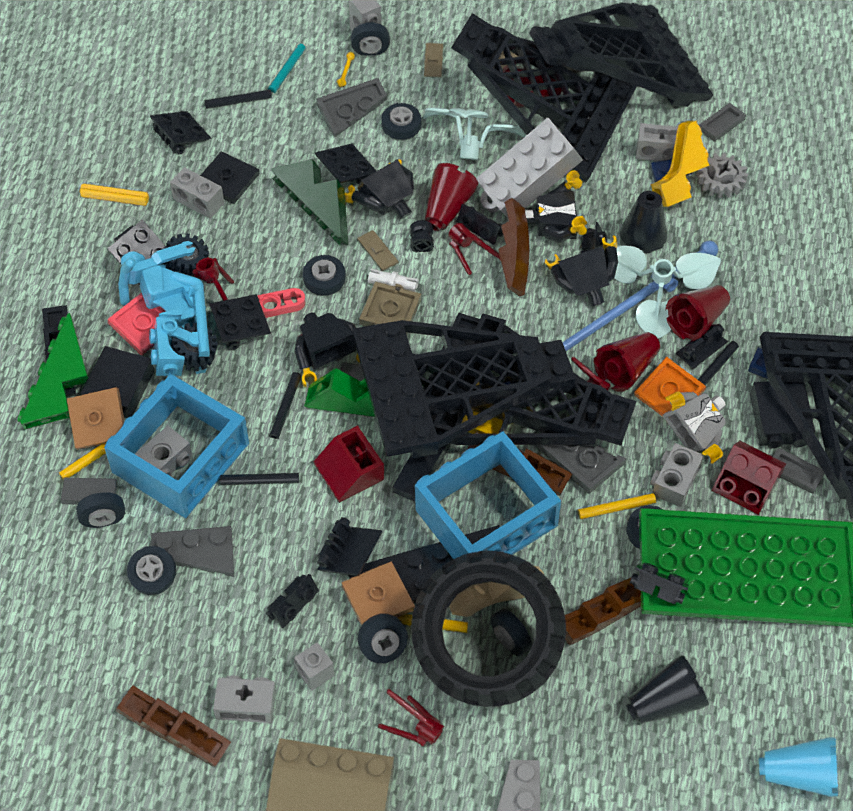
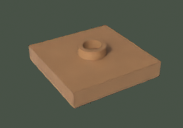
M116 387L67 398L75 449L79 450L105 444L111 436L117 434L125 422L119 389Z
M392 562L342 582V588L361 626L366 620L377 614H390L398 618L414 610V604Z

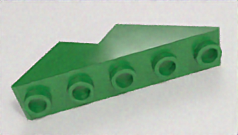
M70 313L66 317L63 316L58 326V331L60 332L57 339L51 341L48 348V353L50 354L47 361H43L38 371V376L40 377L37 384H33L29 390V402L26 408L23 407L18 415L17 421L21 423L24 430L70 418L65 389L86 384L89 378Z
M335 368L309 385L304 405L306 408L375 417L365 379L359 381Z

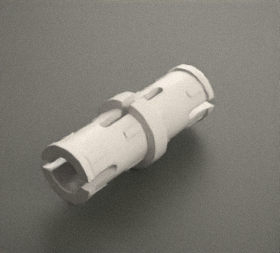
M371 268L368 284H374L375 281L391 286L400 284L404 289L416 292L415 289L418 287L419 279L398 275V272L394 271L389 273Z

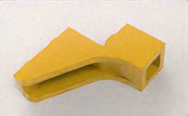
M685 121L678 125L671 167L661 180L651 184L652 191L661 196L663 207H668L691 198V185L685 175L709 166L708 152L703 145L702 131L697 121Z

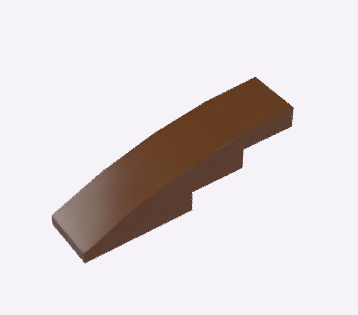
M510 198L504 202L509 221L501 225L506 245L499 248L498 251L508 289L518 296H524L529 270V230L525 208L515 199Z
M469 445L467 450L470 448L474 449L479 445ZM527 448L525 452L520 451L554 493L560 496L572 473ZM501 464L492 469L511 478Z
M631 578L607 587L602 595L583 602L578 610L565 615V640L569 646L599 632L641 607V590L635 589V585L630 584Z
M134 685L131 686L115 710L147 731L216 767L231 741L185 711L179 712L163 700L152 698Z

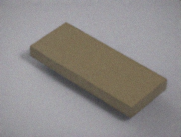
M426 43L424 77H442L443 43Z
M374 230L357 238L382 271L399 263Z

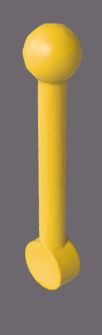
M348 52L346 55L347 62L341 78L337 80L339 87L346 86L345 78L351 61L355 58L353 52Z

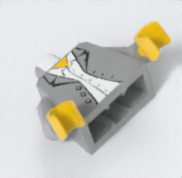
M678 391L665 397L666 401H670L672 408L664 413L663 417L682 444L696 452L705 449L702 454L704 456L708 455L712 464L723 456V452L719 447L722 436L721 428L726 423L720 411L725 408V401L717 395L710 399L706 393L697 396L694 392Z

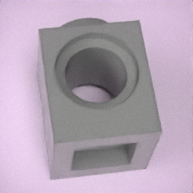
M318 642L294 657L296 671L311 691L335 676L334 664Z

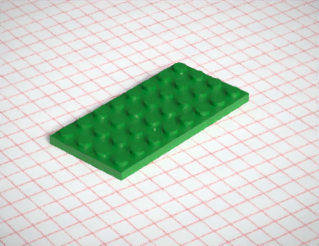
M640 509V565L643 566L644 562L652 564L659 568V573L669 576L670 573L677 574L685 578L684 583L689 584L688 590H681L682 593L686 594L682 604L676 602L674 605L671 602L658 598L657 596L661 589L659 586H655L652 595L641 591V614L853 627V522Z

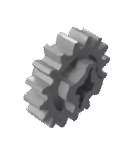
M713 153L712 159L708 157L709 166L697 170V183L703 184V191L710 190V196L717 193L719 198L723 194L731 198L732 192L738 195L740 189L744 190L748 178L746 173L747 167L741 166L742 160L734 161V155L727 158L726 153H723L722 157H718L716 153Z

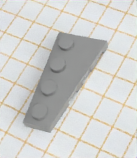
M510 761L497 811H540V761Z

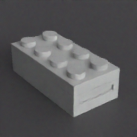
M547 118L476 178L485 190L480 197V201L487 211L497 212L501 210L508 218L505 201L513 198L526 208L583 159L552 121Z

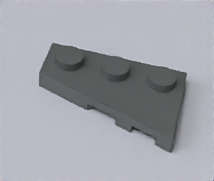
M375 78L316 98V104L335 138L387 100V94L379 78Z
M590 444L535 445L556 465L572 473L570 478L588 494L594 491L626 462V458L617 455V457L605 452V448L598 445L595 447Z
M231 526L151 533V546L165 549L172 555L177 566H188L201 569L202 571H213L234 577Z

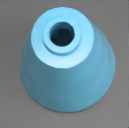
M828 737L765 751V757H759L760 775H765L767 782L830 797L838 796L836 738Z

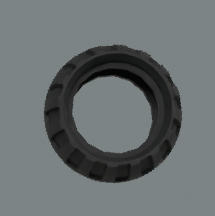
M478 551L449 561L440 567L425 583L414 606L411 635L414 651L420 666L428 678L440 690L450 697L470 705L496 707L512 704L526 698L549 679L563 653L566 639V620L558 593L548 578L538 568L528 561L509 553ZM494 582L512 587L526 598L536 618V638L528 656L515 669L498 676H478L467 672L454 662L445 647L442 628L446 610L459 593L475 584Z

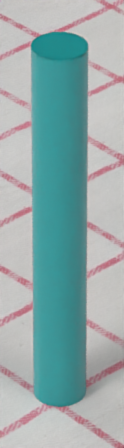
M299 43L268 87V90L270 89L272 93L277 92L305 51L306 47L303 44Z

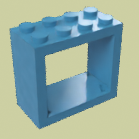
M170 374L157 385L156 390L149 398L142 401L136 413L125 420L117 434L108 439L104 448L113 474L186 519L220 479V475L227 471L249 445L245 417ZM177 406L220 431L178 481L135 455Z

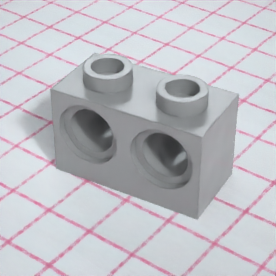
M640 123L636 159L652 161L672 159L678 127Z
M185 167L170 181L174 200L209 219L224 205L221 186Z
M674 443L671 452L666 450L660 464L663 465L661 472L656 470L650 483V485L654 486L652 493L658 498L681 507L701 467L704 455ZM666 483H672L675 486H669Z

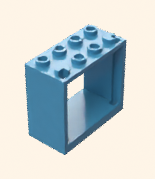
M504 431L496 436H489L484 440L483 444L474 449L466 450L460 458L453 462H446L437 472L432 475L423 476L415 484V509L453 559L478 551H499L513 555L558 526L561 500ZM501 464L534 506L472 545L439 501Z

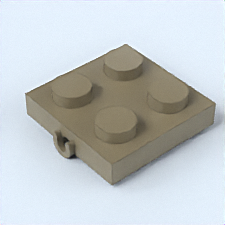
M375 281L359 318V325L370 326L400 320L413 321L421 301V293L406 290L400 284L391 286Z

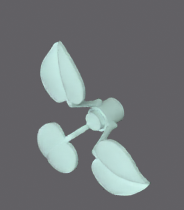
M426 108L423 119L434 115H450L456 118L460 139L459 146H461V159L478 160L479 148H483L484 140L490 131H507L523 138L526 136L519 126L493 124L486 126L480 141H478V136L471 135L472 117L488 118V113L479 110ZM460 116L468 118L467 135H464V137Z
M633 246L617 247L618 266L614 279L621 283L631 284L635 282L637 275L643 277L653 272L652 278L655 283L659 284L657 302L654 300L642 302L636 311V321L645 332H650L659 339L671 331L666 320L669 317L668 309L665 311L667 302H661L663 287L671 281L672 274L678 279L683 278V284L689 289L698 290L706 288L714 281L721 259L705 253H689L678 259L676 268L673 267L669 260L660 259L654 265H651L650 268L643 271L647 264L643 251Z

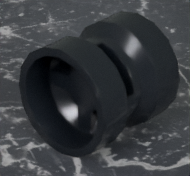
M418 220L410 225V236L412 237L410 245L412 251L430 252L433 250V225L429 221Z

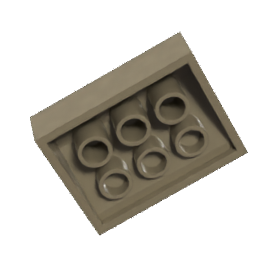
M279 738L266 811H386L394 773V757Z

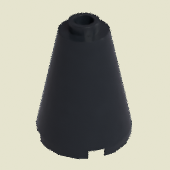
M644 191L638 196L620 229V237L625 246L636 247L643 251L644 254L661 249L667 240L662 198L654 191Z
M684 655L673 659L628 697L630 703L626 705V708L633 721L639 719L641 723L702 709L709 705L702 686H699L696 679L697 676Z

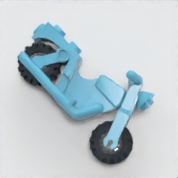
M182 233L177 234V239L174 236L171 237L170 241H167L165 249L156 251L151 258L146 260L142 254L134 251L128 252L121 257L122 266L118 283L121 305L125 306L130 302L128 284L140 283V289L147 308L153 309L160 306L166 311L159 313V316L156 317L154 329L149 331V342L154 344V350H151V365L156 366V376H169L170 374L181 376L183 365H186L187 371L194 367L196 374L205 373L207 364L210 366L215 358L218 342H216V335L212 336L213 331L207 328L204 285L193 274L196 264L201 259L209 257L208 246L204 245L205 241L202 239L197 241L198 236L196 235L190 238L188 233H186L185 237L182 236Z

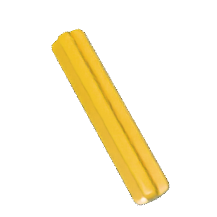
M85 183L80 188V195L85 198L146 206L149 201L148 193L143 191Z

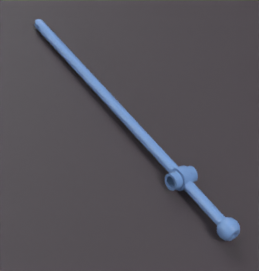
M705 241L696 253L716 256L718 246L713 241ZM673 274L671 281L663 287L668 292L675 290L678 285V281ZM653 281L563 341L565 350L568 351L657 291L659 284ZM510 381L504 382L506 385L511 384Z

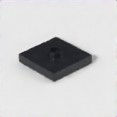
M221 151L200 176L221 186L224 200L235 204L260 174V170Z

